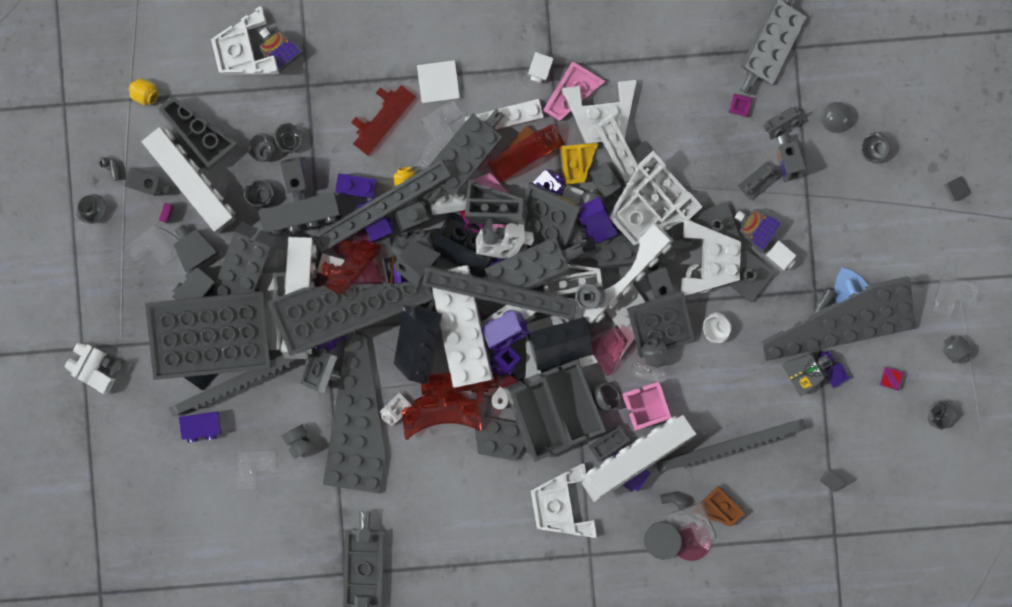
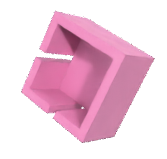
M659 381L642 386V391L636 388L621 393L626 409L632 411L628 415L634 430L671 418Z

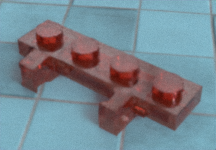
M401 85L395 93L392 90L387 93L380 87L376 95L380 96L384 102L378 114L371 122L367 121L366 124L357 117L351 122L358 128L356 133L359 135L353 145L367 156L370 155L416 99V96Z
M343 240L340 244V253L347 254L348 258L342 265L335 266L333 263H326V261L321 265V274L329 278L326 282V288L344 294L380 253L381 246L367 240H363L359 245Z
M492 370L493 380L454 388L450 373L432 374L429 377L428 385L421 383L422 395L432 394L433 398L437 397L438 407L446 406L445 395H450V392L470 390L471 393L476 392L477 403H485L484 392H488L490 388H499L498 376Z

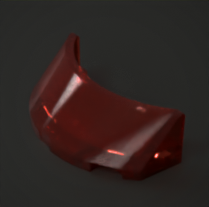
M552 123L510 147L498 157L488 162V165L498 182L502 183L523 168L565 145L555 124Z
M441 392L427 394L415 399L413 405L402 410L405 440H408L425 428L439 424H461L478 431L481 430L478 401L474 398H464L461 393Z

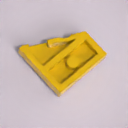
M598 143L560 147L564 183L566 185L585 182Z

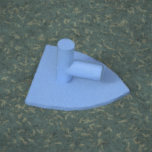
M842 267L835 283V293H837L835 301L840 303L848 299L849 295L865 290L864 287L868 286V283L854 271Z

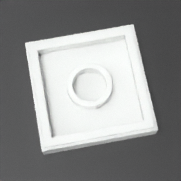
M455 60L417 65L422 104L460 99Z

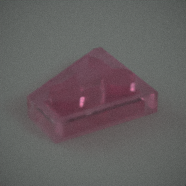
M618 325L591 342L593 355L607 376L613 372V368L628 342Z

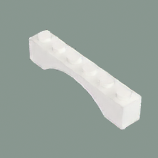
M653 224L640 238L639 251L632 268L617 284L604 290L606 294L604 303L595 309H583L577 304L576 310L589 323L600 322L605 317L604 312L608 308L612 309L619 302L617 298L621 294L626 295L632 289L630 285L635 280L638 282L645 275L644 271L648 266L652 268L659 261L657 257L661 253L665 254L672 247L671 243L674 240L658 224Z

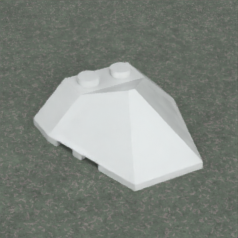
M654 151L638 164L609 215L611 221L633 245L640 243V238L653 224H658L663 230H668L678 223L689 220L702 208V205L690 192L686 191Z

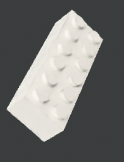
M157 128L141 142L212 230L218 234L237 220L234 216L236 212L230 205L222 202L224 197L218 190L210 187L212 182L203 173L200 175L198 172L200 170L199 166L194 160H188L186 150L181 145L175 144L176 138L167 129Z
M288 238L285 294L304 287H315L313 278L316 279L317 267H315L314 260L318 258V248H316L312 238ZM282 339V354L284 358L308 359V354H312L311 348L289 356Z
M467 265L448 269L471 275L470 268ZM432 288L437 312L442 313L440 327L453 387L456 388L493 380L476 298Z
M675 415L666 421L667 423L663 425V428L658 426L647 435L648 438L642 436L631 446L632 448L629 446L625 447L616 455V458L611 456L600 465L601 468L596 466L588 471V474L584 476L585 480L582 482V485L594 503L689 442L696 433L684 415L679 418Z

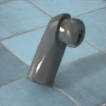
M109 156L100 157L98 165L110 171L111 181L121 180L118 162Z
M678 492L660 495L662 504L673 502L678 506L679 510H685L688 507L687 498Z

